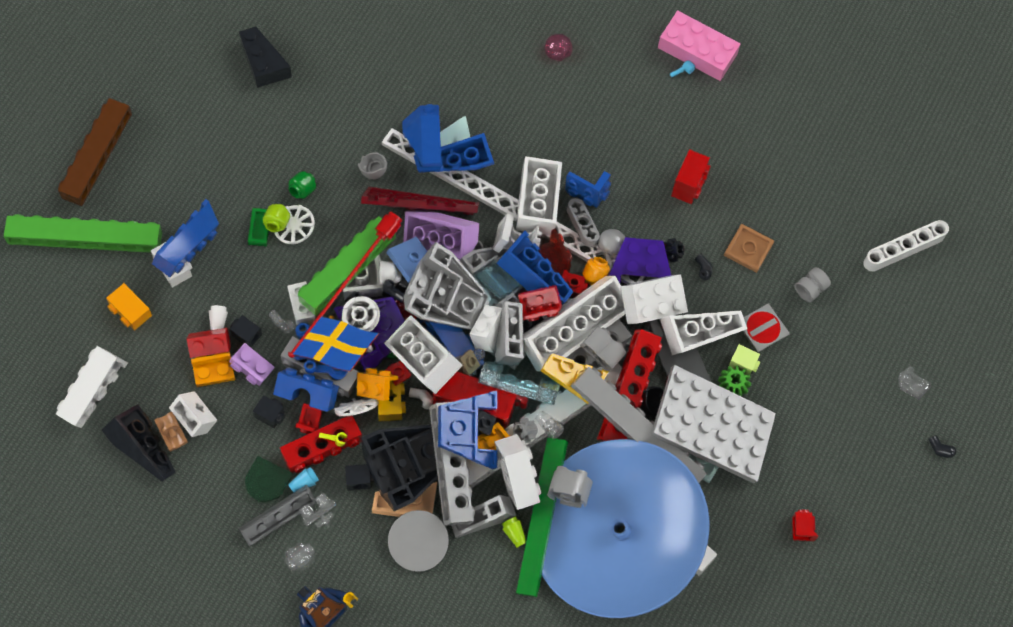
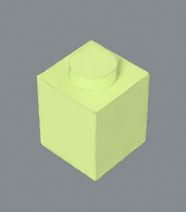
M739 344L729 366L734 370L736 366H739L740 371L746 369L744 375H750L752 371L756 372L759 367L760 361H758L760 354Z

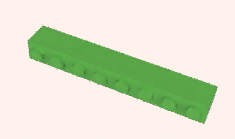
M15 214L6 218L4 238L7 244L151 253L152 249L161 245L162 230L160 224L154 222L142 224L135 221L125 223L117 220L43 218L38 215L24 217L23 215Z

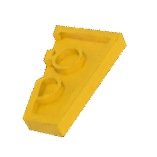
M556 354L549 355L540 371L589 404L570 385L585 368L590 367L592 369L593 366L582 365ZM598 370L602 374L601 378L604 380L609 371Z

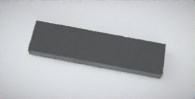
M305 485L238 529L248 546H251L316 504L317 501L310 488Z

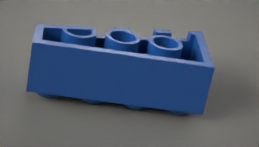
M417 318L420 323L425 322L427 330L454 357L461 356L466 351L472 350L480 367L485 364L483 354L479 350L476 351L472 345L471 337L468 334L465 335L461 328Z

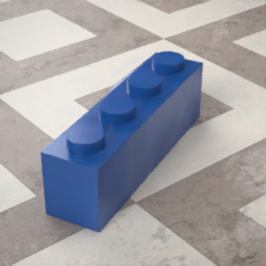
M207 199L201 203L202 206L199 212L195 210L186 225L183 223L174 237L171 236L156 252L152 265L168 277H171L175 272L177 274L180 273L185 263H190L195 257L196 252H201L206 246V242L208 240L212 241L217 235L216 229L219 223Z
M525 230L497 261V264L527 291L556 285L561 304L563 305L572 295L573 290L558 272H554L551 268V262L548 258H543L538 251L540 248L536 243L532 244L528 238L529 234Z

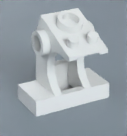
M509 213L498 224L493 250L498 253L503 248L508 250L522 234L513 227L514 216ZM537 225L532 232L527 233L532 244L536 243L539 247L541 238H537V236L541 237L542 232H539V225Z

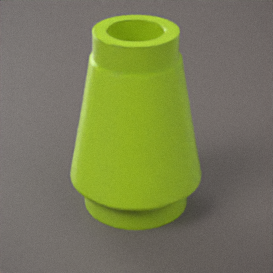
M516 516L502 523V530L515 544L516 548L526 543L521 522L517 520Z

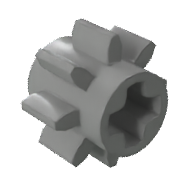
M521 418L520 422H515L513 428L514 435L517 434L525 443H530L531 439H536L538 428L534 420L529 421L528 418Z

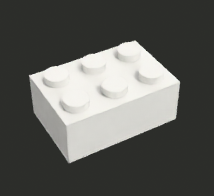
M681 274L620 286L627 324L643 323L688 312Z
M517 434L494 441L507 493L517 510L540 503L539 495L541 494L539 484L535 482L534 477H537L534 465L531 466L530 460L533 457L525 441L521 440Z

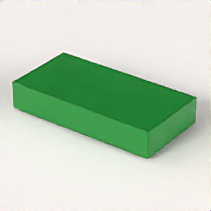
M252 208L248 245L267 246L269 230L266 229L263 223V217L267 209Z

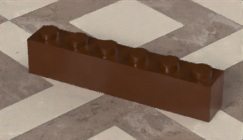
M111 98L108 99L107 103L103 104L101 114L98 119L94 120L90 134L85 136L84 145L77 151L73 165L68 167L65 179L58 186L62 199L83 206L132 116L129 105Z

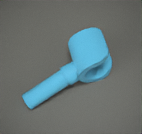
M686 61L682 67L671 72L670 76L672 78L684 71L691 74L695 70V65L691 61Z

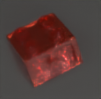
M556 229L551 230L550 242L539 246L540 249L538 251L544 259L548 258L554 272H558L562 276L564 270L570 272L571 260L573 258L570 250H566L563 245L564 239L561 233L558 234Z

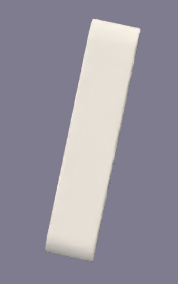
M938 220L873 248L868 252L864 260V267L869 271H877L943 241L949 231V226L946 222ZM870 258L876 259L877 262H873Z

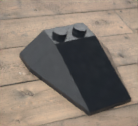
M431 424L379 429L360 438L364 460L380 495L393 511L413 503L438 479ZM453 459L450 460L452 465L455 462Z

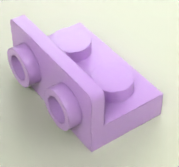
M246 343L240 347L229 361L231 363L230 366L236 372L244 373L247 376L246 379L251 384H257L258 386L263 383L275 368Z

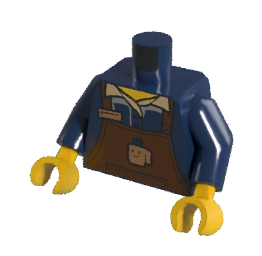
M304 586L297 593V596L304 601L299 607L300 627H331L347 611V606L344 603L348 607L353 608L350 602L353 599L358 601V598L352 592L346 593L328 587L325 589L319 587L312 593Z

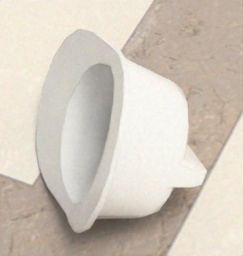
M379 254L381 287L385 280L388 279L394 281V286L396 287L402 280L401 272L393 262L381 261Z

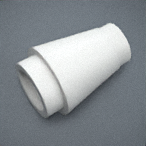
M211 306V310H209L210 330L224 328L228 314L226 307Z

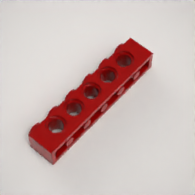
M643 329L634 331L616 383V391L620 395H626L631 400L630 404L635 409L637 407L640 408L642 405L643 391L649 385L648 377L656 364L654 361L655 356L662 347V343H660L662 337ZM642 348H645L647 351L645 358L641 355ZM636 366H638L641 370L639 376H637L634 372ZM630 384L634 386L633 394H630L628 391ZM604 417L597 440L604 442L628 439L623 433L617 431L615 426Z

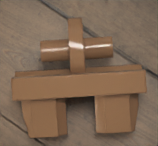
M172 411L154 420L170 452L188 443Z

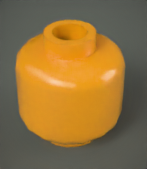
M594 257L588 259L582 275L585 277L586 283L592 286L604 276H608L610 267L605 259Z

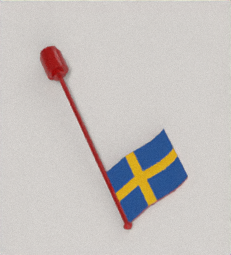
M390 211L389 214H385L376 226L375 230L377 231L376 236L378 238L291 352H288L290 358L296 355L316 360L334 369L352 371L379 335V333L364 331L339 320L325 318L323 315L380 240L385 241L387 239L390 241L401 227L402 219L395 213Z

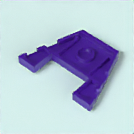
M625 237L608 276H616L619 283L621 282V275L657 278L670 276L671 271L664 242L661 240Z
M393 297L373 300L379 307L380 318L376 327L370 332L379 333V335L373 341L376 349L360 359L364 370L366 368L375 369L392 352L384 343L405 322ZM335 307L334 310L339 320L342 321L343 307Z

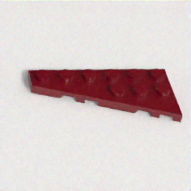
M370 186L361 198V204L384 205L393 208L405 207L407 210L421 208L444 210L446 212L457 211L463 212L466 215L478 213L480 203Z

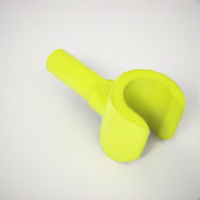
M344 432L338 433L337 436L324 433L319 434V438L335 441L336 445L340 447L344 446L345 442H340L338 438H347Z

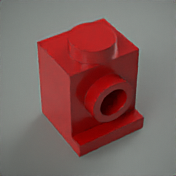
M564 270L562 278L573 290L570 297L575 298L587 289L588 283H585V277Z

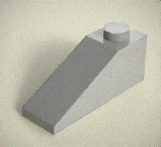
M503 302L495 345L496 364L514 366L524 359L523 306L521 303Z
M499 495L475 506V515L472 522L451 526L455 537L458 538L500 524L515 517L516 513L510 497Z

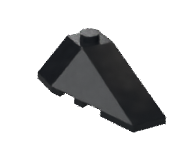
M137 404L114 417L102 431L116 448L163 482L176 472L167 453L162 451L158 444L160 439L158 435H154L151 429V420Z

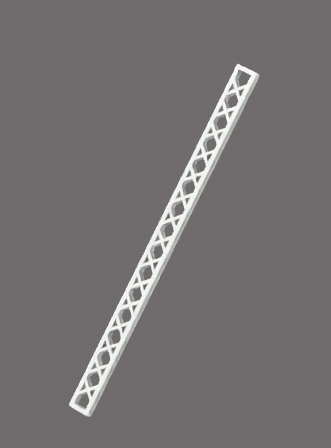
M391 128L383 139L382 146L416 164L413 157L415 152L407 153L405 151V148L410 147L407 138H404L403 134ZM394 136L399 139L400 143L391 144L389 141ZM469 171L430 172L504 215L507 213L513 215V220L517 221L515 210H518L519 200ZM459 173L463 179L455 180L452 174ZM475 182L478 184V188L471 189L468 187V183ZM491 191L494 197L486 198L483 192ZM507 200L510 206L502 207L499 201ZM557 221L555 226L558 231L557 234H553V236L541 235L586 262L588 259L598 255H604L610 271L617 256L611 257L608 253L602 252L597 244L589 247L590 252L583 253L580 247L585 245L582 243L578 233ZM564 237H572L574 243L567 244L564 241ZM621 275V282L627 285L642 282L645 276H640L638 281L634 282L629 278V275Z

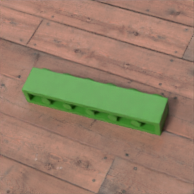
M378 216L375 220H371L366 225V229L362 233H357L348 246L345 245L335 259H330L321 272L315 273L308 285L305 284L299 289V302L315 316L325 308L378 238L375 228L382 220L381 217ZM396 233L390 241L387 239L385 241L380 240L348 284L396 239Z

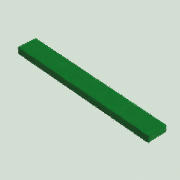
M547 438L538 481L541 489V494L539 495L540 503L533 506L516 591L518 595L538 596L557 499L555 497L552 500L547 494L554 471L557 469V466H563L568 444L566 440Z

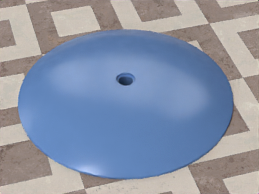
M629 439L604 441L586 447L564 461L563 467L575 472L576 470L586 471L588 473L587 477L593 481L585 507L583 504L581 508L560 504V499H556L542 570L544 580L569 605L599 617H635L665 605L675 598L695 576L704 558L708 544V506L701 486L695 476L676 456L659 446L643 441L637 442ZM625 526V530L618 534V527Z

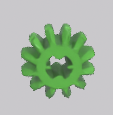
M729 366L727 371L722 370V376H719L718 382L721 383L719 384L720 387L742 396V393H748L747 388L751 386V382H749L751 377L750 375H744L746 369L740 371L739 366H736L734 370Z

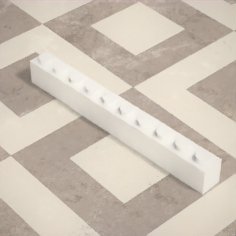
M617 363L608 372L604 380L606 382L610 381L616 386L622 367ZM598 365V370H605L602 366ZM568 390L564 392L559 391L554 394L551 401L541 403L537 406L535 412L532 414L527 413L522 417L528 418L529 421L534 420L538 428L536 439H531L530 443H526L527 448L534 446L590 407L591 404H587ZM514 423L505 429L509 436L514 435ZM498 454L496 469H490L466 458V465L470 472L468 478L469 486L472 489L501 468Z

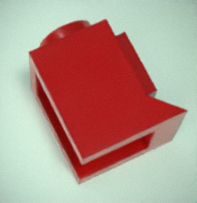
M798 510L792 516V539L797 541H815L818 538V535L814 532L815 516H812V512H809V510Z

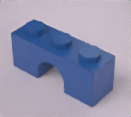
M286 368L278 372L273 395L293 400L299 396L300 389L304 388L311 397L310 407L326 412L334 408L339 386L333 384V381L327 379L319 380L312 374L303 375L297 373V370L293 368Z

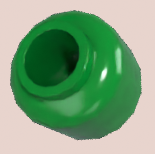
M304 171L298 172L288 182V190L295 198L305 199L316 189L315 177L311 173Z

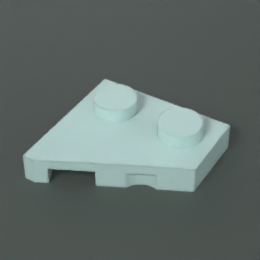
M466 116L440 132L441 147L470 138Z

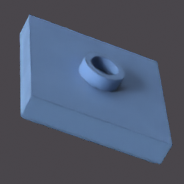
M414 237L388 249L386 253L407 282H410L419 261L428 251L419 239Z

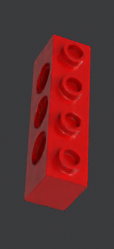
M353 415L346 416L280 447V451L290 473H300L311 464L317 465L330 455L336 456L347 447L353 448L359 445L362 433ZM344 432L347 435V438L339 440L340 442H345V445L342 447L337 446L335 441L319 438L320 433L337 436L338 433ZM324 442L327 444V447L320 449L317 445ZM302 451L309 452L307 457L299 456Z

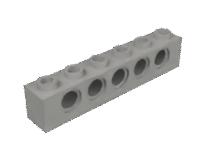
M451 402L435 403L429 409L443 524H466L472 522L475 515L474 507L471 505L472 489L468 481L470 475L469 468L466 465V458L438 447V407ZM451 459L456 463L455 468L450 463ZM453 478L457 480L458 487L453 485ZM456 498L461 503L460 508L455 503Z

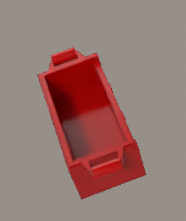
M456 372L436 394L433 393V404L455 402L497 391V409L481 410L495 417L494 425L499 422L505 430L509 426L515 407L518 406L521 409H526L528 398L517 395L516 391Z

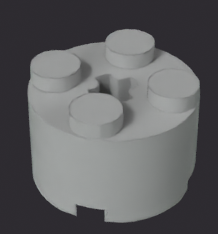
M557 466L547 495L552 500L555 497L560 499V504L581 508L583 504L585 507L593 481L587 477L588 473L586 471L576 470L575 472L566 467Z

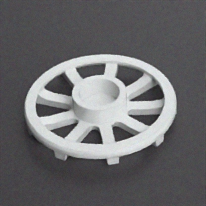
M302 205L286 206L290 213V219L286 226L287 229L281 236L278 232L274 233L283 243H301L313 232L315 225L314 216L309 209ZM297 209L296 214L293 217L290 210ZM301 210L307 212L305 215L298 218ZM311 218L312 223H302L304 219ZM302 227H311L307 235L301 230ZM291 232V241L284 240L286 235ZM299 232L304 238L295 241V233Z
M366 397L360 400L354 398L352 402L340 403V406L334 409L338 416H351L367 412L375 408L379 402L377 399Z

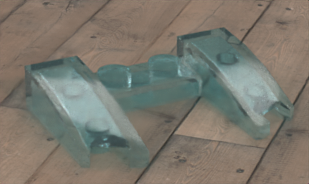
M485 361L478 383L551 405L555 404L560 384L543 374L540 385H536L531 380L523 381L511 374L503 375L505 365L496 364L494 361Z

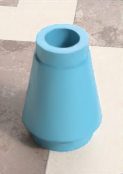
M309 467L299 473L288 485L294 493L305 485L308 487L316 485L319 478L314 470Z

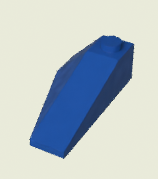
M420 105L402 121L403 136L409 141V146L414 149L415 155L423 167L442 166L439 105Z
M484 133L442 146V166L423 167L416 155L413 156L419 173L478 170L494 165Z

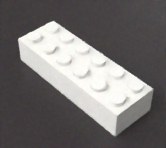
M604 276L562 306L558 315L545 318L523 334V349L536 371L542 369L549 355L556 354L566 358L581 347L580 345L598 326L607 328L626 314L621 285L616 276Z

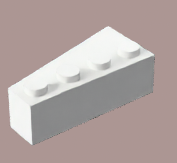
M741 311L672 315L660 319L672 355L683 353L747 329Z
M99 346L90 352L88 362L85 366L81 367L77 380L69 386L66 398L57 407L56 415L80 428L83 427L96 409L95 402L100 401L106 395L107 385L115 382L119 377L117 372L120 367L125 368L128 362Z

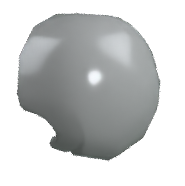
M376 152L362 156L358 167L364 177L378 179L386 172L388 163L383 155Z
M616 229L605 230L599 237L598 247L602 252L608 253L613 257L618 254L625 235Z

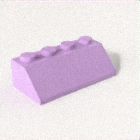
M421 208L405 211L404 242L417 237L427 251L437 242L450 250L459 261L462 257L473 251L478 242L479 223Z

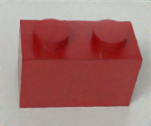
M228 328L190 333L187 337L190 358L229 352L231 348Z

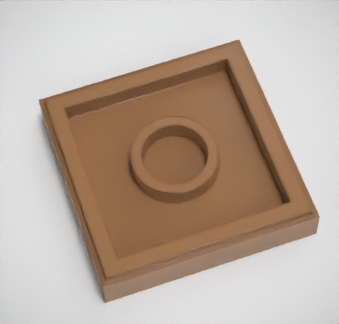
M741 224L726 249L724 256L757 273L774 244V240Z

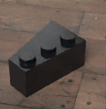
M257 27L239 31L241 45L257 88L292 77L290 65Z

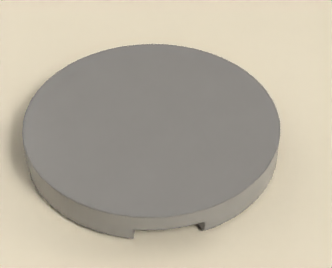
M422 510L410 511L401 515L393 523L388 535V547L393 559L400 566L411 571H425L435 567L444 558L449 544L448 532L443 522L436 515Z

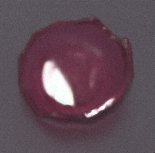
M554 34L546 40L544 49L549 58L563 61L564 58L572 55L573 46L570 39L564 34Z

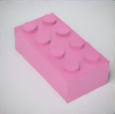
M677 10L660 36L658 48L683 62L691 61L695 65L694 68L721 81L736 58L740 43Z

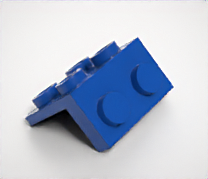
M604 171L597 183L593 185L574 173L568 172L565 190L570 196L578 197L586 205L597 208L601 201H605L609 196L611 174Z

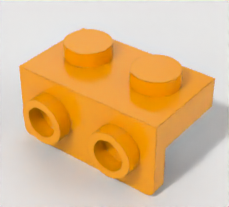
M366 368L365 372H357V396L382 401L389 400L390 380H398V376L391 375V371L377 372V369Z

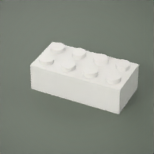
M525 156L516 221L517 231L524 232L526 230V232H532L539 225V232H542L543 235L553 236L557 220L562 162Z
M411 315L384 343L435 394L462 367V364Z

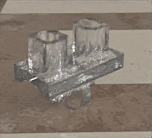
M321 493L314 499L320 507L315 512L309 504L299 509L305 526L320 518L315 523L316 527L319 528L325 525L329 528L331 527L329 520L334 515L331 512L326 516L323 514L337 504L324 493Z

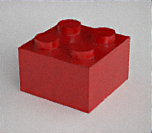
M689 149L675 180L671 194L672 197L689 204L693 203L694 198H699L701 188L705 184L711 165H708L710 157Z

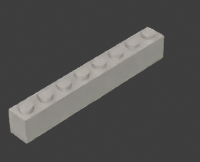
M585 368L570 385L629 440L651 443L670 452L688 467L698 483L707 474L703 470L704 466L696 460L693 461L688 457L690 455L688 452L651 436L654 421L650 422L646 419V414L637 407L635 409L630 404L631 400L626 395H620L616 391V386L613 383L603 380L601 378L602 374L596 368Z

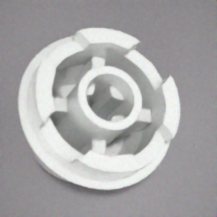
M363 296L350 299L344 305L342 311V322L369 332L376 327L380 318V311L376 302Z

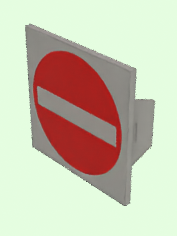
M769 303L743 317L747 329L743 330L744 335L757 352L790 335Z

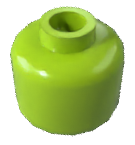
M282 204L270 205L263 217L266 229L271 232L283 231L290 219V213Z

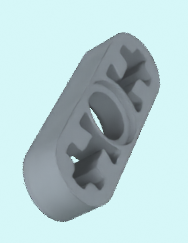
M576 198L571 199L567 206V213L582 243L585 246L593 247L598 243L600 234L584 202ZM585 220L588 225H581L578 221Z

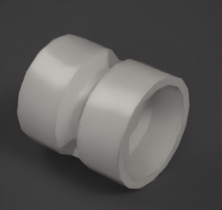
M814 267L807 273L806 277H802L794 286L798 295L810 303L821 292L830 287L831 281L823 270Z

